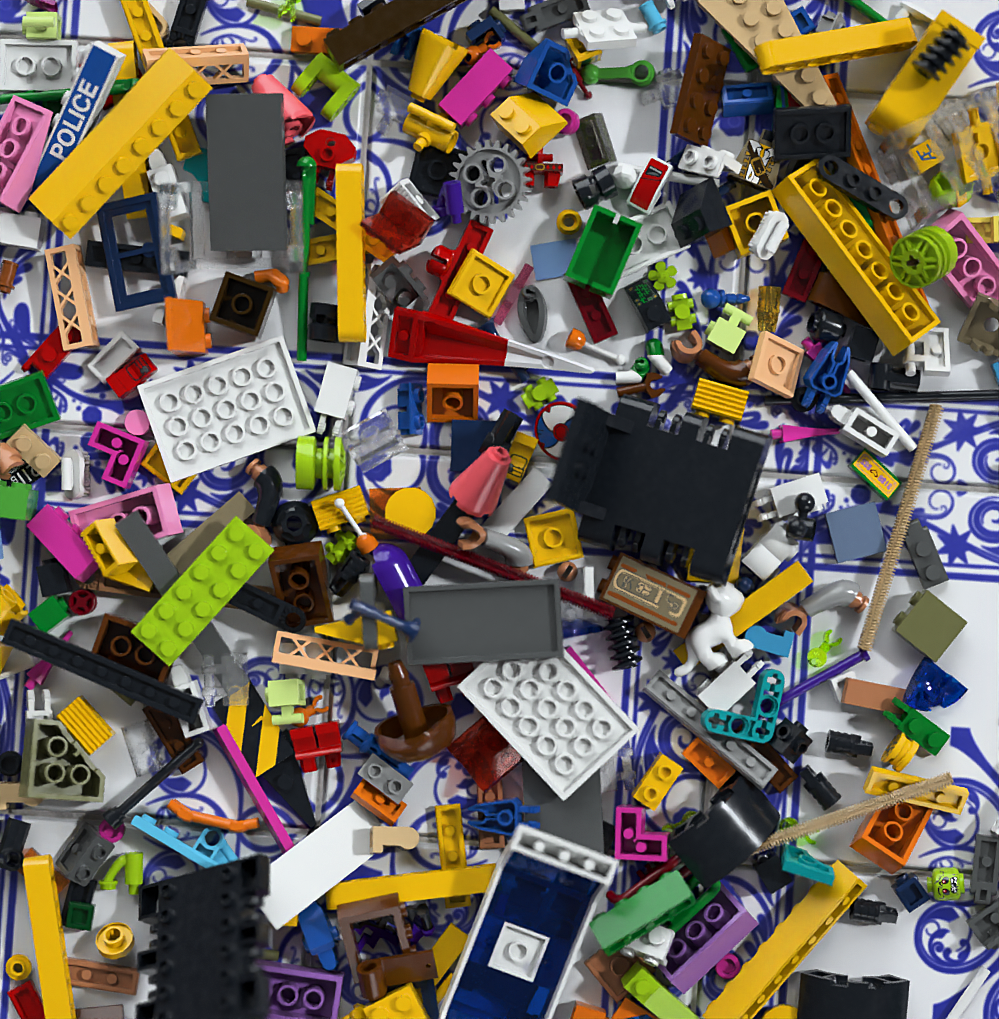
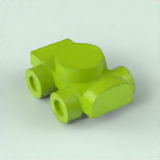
M687 293L672 295V301L667 302L668 312L674 311L675 315L671 317V327H677V331L693 329L692 324L697 323L695 313L690 314V309L694 308L693 298L688 299Z
M542 377L536 381L538 386L535 388L531 384L523 388L525 394L521 395V398L528 409L533 407L537 411L544 406L542 404L543 400L546 399L549 404L557 399L555 394L559 390L552 378L546 380L545 377Z
M350 530L346 533L343 531L336 532L335 538L338 542L336 544L328 542L325 545V550L328 552L325 557L333 565L343 562L350 551L356 548L357 537Z

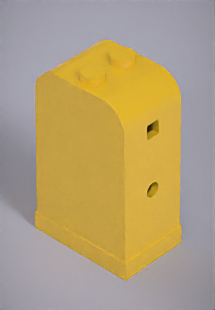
M942 9L927 27L921 39L864 124L876 135H882L890 140L889 143L895 148L906 151L923 131L986 38ZM951 23L967 39L970 50L966 51L961 48L959 51L962 54V58L959 59L953 56L952 59L955 65H944L948 72L947 74L940 71L937 72L940 78L939 82L933 79L927 80L914 69L911 61H919L918 54L921 52L926 53L925 48L927 45L934 46L933 39L935 37L941 38L940 32L944 29L949 30L948 24Z

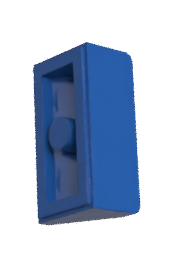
M771 82L723 86L721 90L723 117L772 114L774 96Z

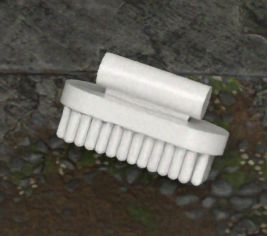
M769 210L765 212L764 218H762L761 224H759L760 227H758L748 244V250L760 259L767 260L775 254L789 227L786 214L779 211Z
M70 449L66 452L64 458H61V490H64L65 495L69 499L88 497L87 493H90V455H88V452Z

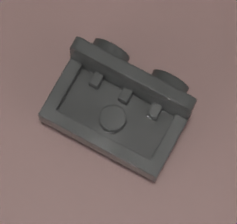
M999 897L966 920L968 926L987 950L999 948Z

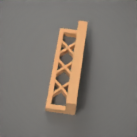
M244 43L171 47L209 85L249 82V53ZM168 48L142 49L146 72ZM233 64H242V75H231L227 70ZM207 66H215L219 69L212 77H206L201 73Z
M70 244L44 250L63 351L83 347H99L100 343L81 246ZM65 252L67 262L61 270L54 265L53 254ZM63 276L71 280L72 287L67 295L59 291L58 283ZM68 301L76 307V313L72 320L65 317L63 313V308ZM74 326L80 330L82 342L69 344L68 333Z
M277 631L271 662L375 681V668L379 650H365L364 646ZM281 637L293 639L298 647L289 654L278 652ZM297 640H302V641H307V642H305L304 644H302V645L300 646V644L297 642ZM311 642L318 643L323 653L315 658L308 657L302 649ZM322 644L330 645L331 647L325 650ZM336 647L343 648L349 656L340 663L334 662L328 652ZM348 649L358 650V651H356L355 653H353V654L351 655L350 652L348 651ZM300 650L304 656L294 654ZM362 651L372 653L370 668L360 667L353 657ZM326 655L329 661L320 658ZM351 659L354 665L345 663Z

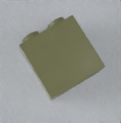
M917 591L908 603L911 605L905 612L901 611L892 622L895 625L891 630L928 660L936 663L968 622L930 591Z

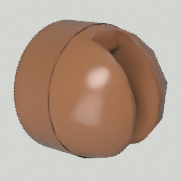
M568 561L561 563L557 568L558 577L565 582L573 581L578 573L576 565ZM570 565L571 567H573V569L571 570L567 578H565L562 575L567 570V567Z
M641 622L636 626L635 635L638 636L639 641L646 643L654 639L656 630L651 623ZM643 626L646 627L651 635L648 639L640 629Z

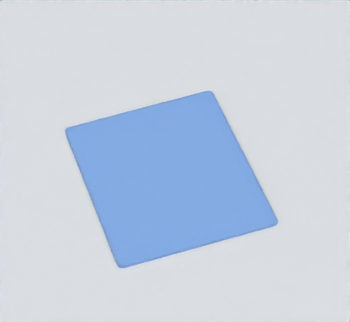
M575 238L530 246L536 281L562 277L566 273L577 248Z

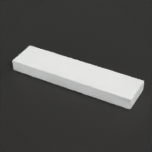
M533 468L483 523L482 528L508 535L548 491L550 481L536 468ZM481 545L472 549L479 556L481 555L485 558L493 552Z

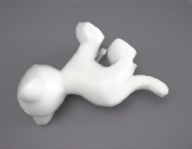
M728 581L726 586L710 583L706 588L705 603L711 614L706 621L694 626L688 632L685 638L688 658L685 664L674 669V675L677 677L690 673L699 661L706 666L708 671L726 663L728 659L724 653L712 651V647L721 643L725 645L733 658L754 647L751 641L737 639L733 633L730 617L740 610L745 599L743 594Z

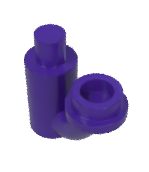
M460 180L443 182L437 205L432 207L438 216L451 215L452 224L461 223V213L464 212Z

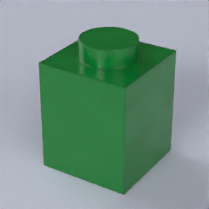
M52 595L28 613L36 626L47 633H50L72 616L69 611V603L63 596L59 598L58 595Z

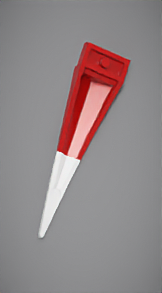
M399 306L394 309L388 357L412 363L479 364L587 374L594 373L595 371L591 367L424 310L421 312Z

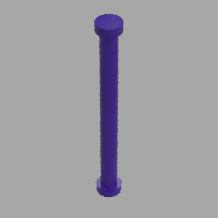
M858 648L859 651L782 693L780 706L861 661H869L870 656L868 652ZM770 700L762 705L760 704L763 713L771 710L772 703Z

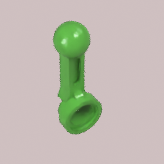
M639 60L627 67L598 68L594 64H588L581 70L583 82L589 85H593L599 80L631 79L637 86L646 87L654 81L656 76L654 66L645 60ZM646 66L648 68V76L643 80H638L635 76L637 68Z

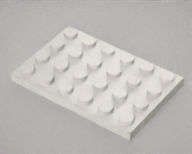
M283 335L137 386L171 483L296 440L298 436H308L317 432Z
M565 649L564 657L484 661L457 686L563 801L640 730Z

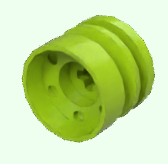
M925 226L899 239L894 244L889 256L890 268L894 276L903 285L910 288H923L948 275L954 269L958 259L957 245L953 237L946 230L937 226Z
M298 436L295 467L296 489L314 490L316 479H321L323 490H328L329 479H333L334 491H341V484L346 470V451L343 446V438L335 437L334 448H330V437L325 436L323 447L317 448L315 436Z

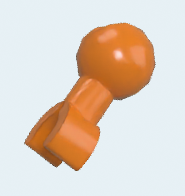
M489 31L485 35L484 41L478 46L471 45L466 48L469 51L464 61L468 65L474 66L490 48L496 50L502 46L500 41L494 45H487L489 39L494 36L493 31ZM471 56V60L467 62L466 57Z
M322 695L316 696L313 704L306 708H294V713L304 714V723L292 724L293 726H305L310 716L316 713L324 714L329 711L328 706L323 709H314L317 702L322 700Z

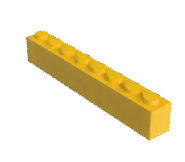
M837 859L834 864L830 865L833 867L835 876L832 886L822 882L813 884L804 899L792 908L791 914L784 922L776 926L771 937L758 947L757 953L751 960L742 965L738 975L725 985L723 992L718 998L709 1003L702 1016L705 1019H753L865 890L867 885Z

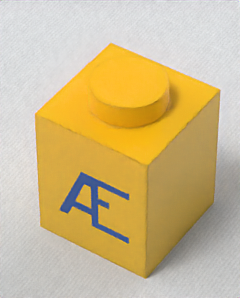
M933 137L907 151L902 156L904 160L902 165L909 175L912 174L916 178L945 160V157Z

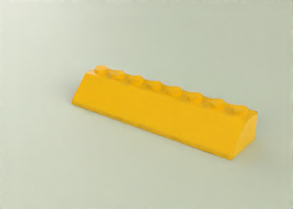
M169 47L28 199L58 229L72 239L212 90V87Z
M814 159L787 176L771 190L772 194L894 357L941 321L916 288L903 285L894 276L890 268L889 251L848 196L818 178L819 176L816 174L815 168L820 159ZM824 166L825 172L831 175L827 168Z

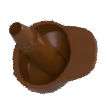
M402 660L389 662L388 674L392 684L389 690L397 714L388 717L375 727L376 741L381 750L394 760L403 763L425 761L451 745L456 735L454 712L448 704L439 703L422 706L415 683L409 679V672Z

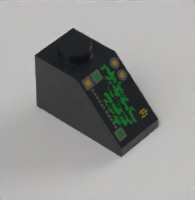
M648 277L624 288L647 334L670 323L672 319Z

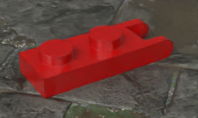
M59 325L21 367L23 372H27L33 366L38 371L43 370L47 380L73 351H63ZM74 326L68 333L69 344L82 341L80 330Z

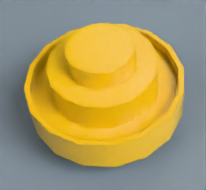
M115 922L105 925L99 930L95 943L99 953L104 958L119 959L126 956L132 950L135 938L128 925Z

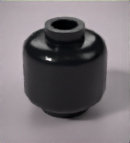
M823 308L815 313H811L806 326L811 339L828 344L830 341H838L840 338L842 339L847 331V325L844 324L842 314Z

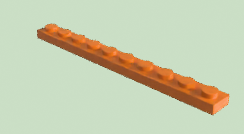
M838 72L823 75L837 105L850 104ZM852 110L851 157H846L847 163L881 183ZM867 208L871 220H873L875 234L889 253H891L894 244L903 238L896 220H887L888 218ZM916 288L929 305L923 288Z

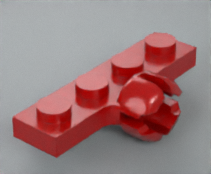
M469 219L461 239L454 250L443 245L436 246L430 255L443 261V263L431 259L426 264L427 272L438 277L440 280V285L427 312L453 320L461 302L446 292L470 249H475L481 254L484 253L494 231L493 229Z

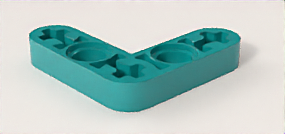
M765 669L760 673L750 716L709 708L700 717L701 726L713 733L759 743L768 742L774 734L785 684L784 675L776 669ZM773 676L776 679V683L770 684L767 682V678ZM764 690L774 692V696L763 694ZM768 698L772 703V707L769 712L763 713L760 704L764 699ZM715 715V718L725 721L724 725L716 723L712 725V723L708 722V719ZM758 716L766 717L768 721L758 719ZM739 718L743 723V727L740 732L734 733L731 724L735 719ZM762 726L765 729V733L759 735L756 733V728H761Z

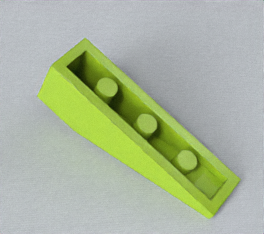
M639 961L620 979L624 988L660 1019H701Z

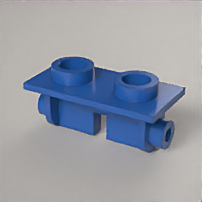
M402 383L400 384V389H397L398 407H406L407 412H398V430H400L401 435H423L425 418L422 414V403L424 402L425 395L422 384Z

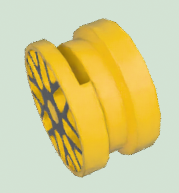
M900 732L885 749L881 761L886 763L889 760L888 763L892 765V769L896 772H901L915 755L919 744L914 740H908L905 734Z

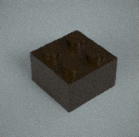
M226 271L209 320L212 323L261 340L277 290Z

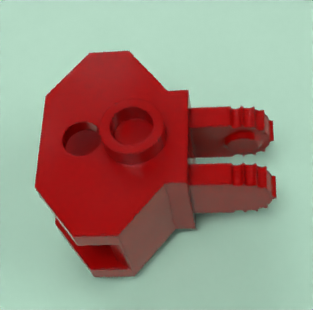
M323 129L305 136L303 147L317 164L316 186L319 184L321 170L329 171L326 190L332 191L336 178V164L354 163L357 155L356 147L345 134ZM329 142H335L334 146H328Z

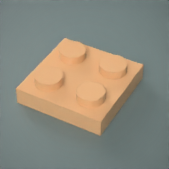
M768 331L760 332L748 380L786 399L793 398L805 350Z

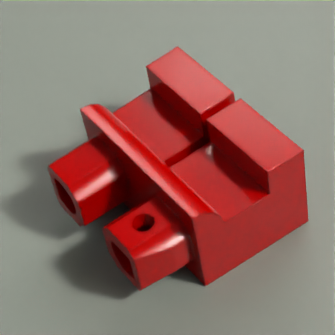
M473 662L449 663L453 676L450 675L447 663L422 665L431 691H435L440 704L453 700L450 686L460 684L474 671Z
M339 719L317 723L315 727L312 724L289 730L296 760H300L304 773L318 770L317 756L325 755L327 768L341 766L343 743Z

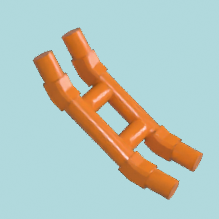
M172 799L166 807L176 814V817L188 823L203 824L229 830V832L233 833L260 828L259 818L238 821L191 810L176 799Z

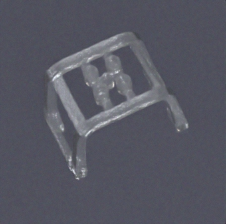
M993 87L986 88L925 116L888 135L875 153L892 189L905 197L908 202V212L905 218L911 230L925 225L928 218L939 210L999 183V170L988 175L983 164V153L976 148L972 140V129L965 125L960 114L980 104L999 144V89ZM950 118L956 130L955 138L961 144H954L947 150V141L940 136L936 124ZM923 130H926L931 140V151L938 156L941 162L942 175L949 179L954 190L936 200H933L906 141L907 138ZM895 149L922 205L921 208H918L915 200L909 201L896 171L899 170V165L894 155ZM967 154V164L974 168L978 180L963 186L958 175L959 167L952 160H959Z
M286 180L288 250L282 251V257H262V251H252V257L237 258L236 251H226V258H205L203 192L209 191L208 181L158 183L161 274H178L197 269L289 268V273L304 272L301 181ZM189 192L191 259L180 260L178 247H171L170 210H176L178 193Z

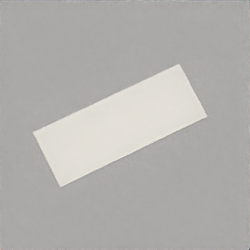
M354 800L271 864V894L264 897V906L260 908L276 930L375 855L370 854V828L372 826H382V824L372 812Z

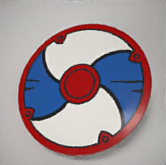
M558 401L545 406L539 412L535 421L534 430L535 437L538 439L537 443L542 451L554 460H558L575 405L569 402Z

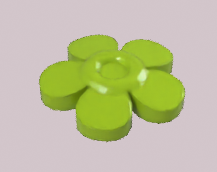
M660 261L655 265L656 270H651L648 273L649 280H657L654 283V288L658 291L663 290L665 284L668 288H673L676 285V280L670 277L677 274V269L673 265L666 269V263Z

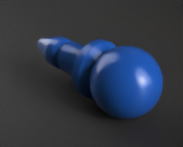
M713 288L706 289L701 295V303L708 309L716 308L718 305L724 308L725 303L742 304L750 301L749 296L743 294L725 295L724 290L718 292Z

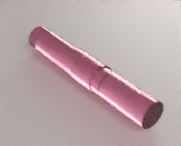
M524 264L498 309L494 323L502 325L511 307L517 300L521 289L534 269L532 266Z

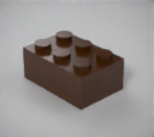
M111 612L105 613L91 652L166 683L173 663L171 666H168L131 633L139 622Z

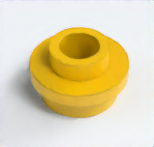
M567 209L558 215L556 225L561 233L573 235L580 230L582 219L578 212ZM571 218L574 221L573 226H565L564 220Z
M22 954L13 955L6 963V972L13 980H23L32 971L30 959ZM16 963L22 965V972L15 971L14 965Z

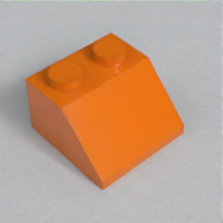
M428 363L427 422L452 423V420H478L479 364Z

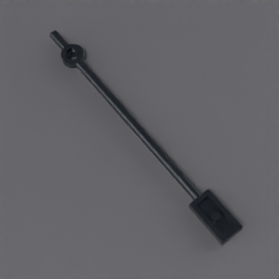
M807 387L795 389L793 398L788 399L780 395H765L764 405H791L795 411L804 413L810 411L817 404L821 394H815L808 408L803 407L799 401V397L805 394ZM999 390L873 393L881 403L999 400ZM843 393L837 397L831 396L828 404L867 402L859 393Z

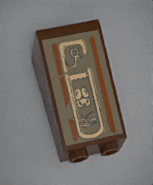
M619 552L618 556L613 554L607 566V569L611 571L607 579H601L596 589V592L600 593L598 599L685 639L707 592L622 552Z

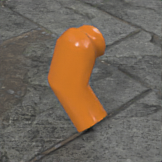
M278 269L254 271L256 282H271L276 286L277 292L281 294L289 291V278Z

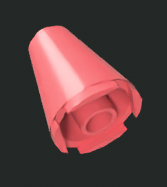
M261 74L254 79L251 87L253 94L284 93L285 146L295 142L293 137L299 133L302 137L307 134L315 123L313 113L273 75Z
M500 446L489 447L451 483L449 495L451 498L454 496L458 501L456 506L469 515L480 518L484 514H488V517L493 514L497 508L511 462L506 449Z

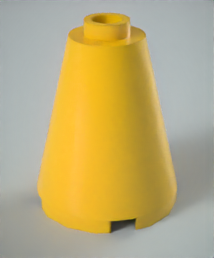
M422 27L408 90L412 92L411 97L423 103L426 99L431 101L465 58L469 50Z

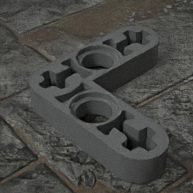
M375 573L360 574L361 602L376 608L375 596H378L377 577ZM362 615L364 649H378L377 620Z

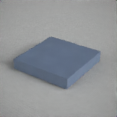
M875 501L824 514L837 563L874 555L887 550Z

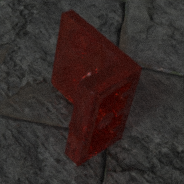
M394 190L390 192L379 213L363 219L359 225L365 229V232L370 237L383 242L385 247L392 253L403 254L422 244L435 220Z
M485 716L476 721L447 748L465 767L484 793L489 791L523 762V758Z

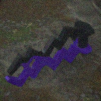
M419 904L416 908L406 906L407 918L413 922L416 915L420 918L422 924L421 928L413 924V938L409 940L417 944L423 936H432L435 926L431 921L427 904ZM393 914L381 917L378 923L370 919L360 923H352L354 930L361 936L359 942H357L359 951L362 950L366 943L374 949L380 938H385L397 947L400 942L397 930L393 933L385 928L387 922L396 926ZM366 927L373 931L371 936L365 932L363 933Z

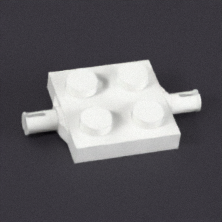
M622 9L585 10L583 12H573L572 22L575 28H562L561 37L563 40L579 39L587 51L636 47L637 37L635 33H646L647 24L646 22H629Z

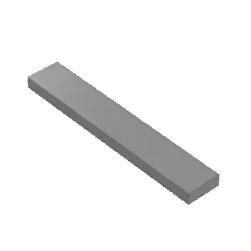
M661 670L643 688V692L760 790L766 786L779 770L743 739L705 730L701 726L700 717L706 708ZM715 716L708 719V722L712 723V725L713 723L724 725Z

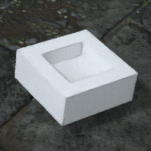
M848 670L827 679L836 703L841 704L845 678L857 679L854 670Z

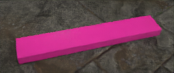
M223 724L212 730L282 854H285L295 845L227 726Z

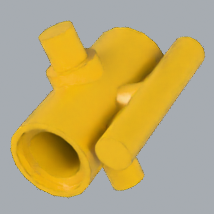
M411 102L407 108L409 114L404 121L402 131L416 138L413 148L420 152L424 147L431 145L447 154L450 153L455 147L459 132L455 130L456 123L448 120L447 115L443 112L437 115Z

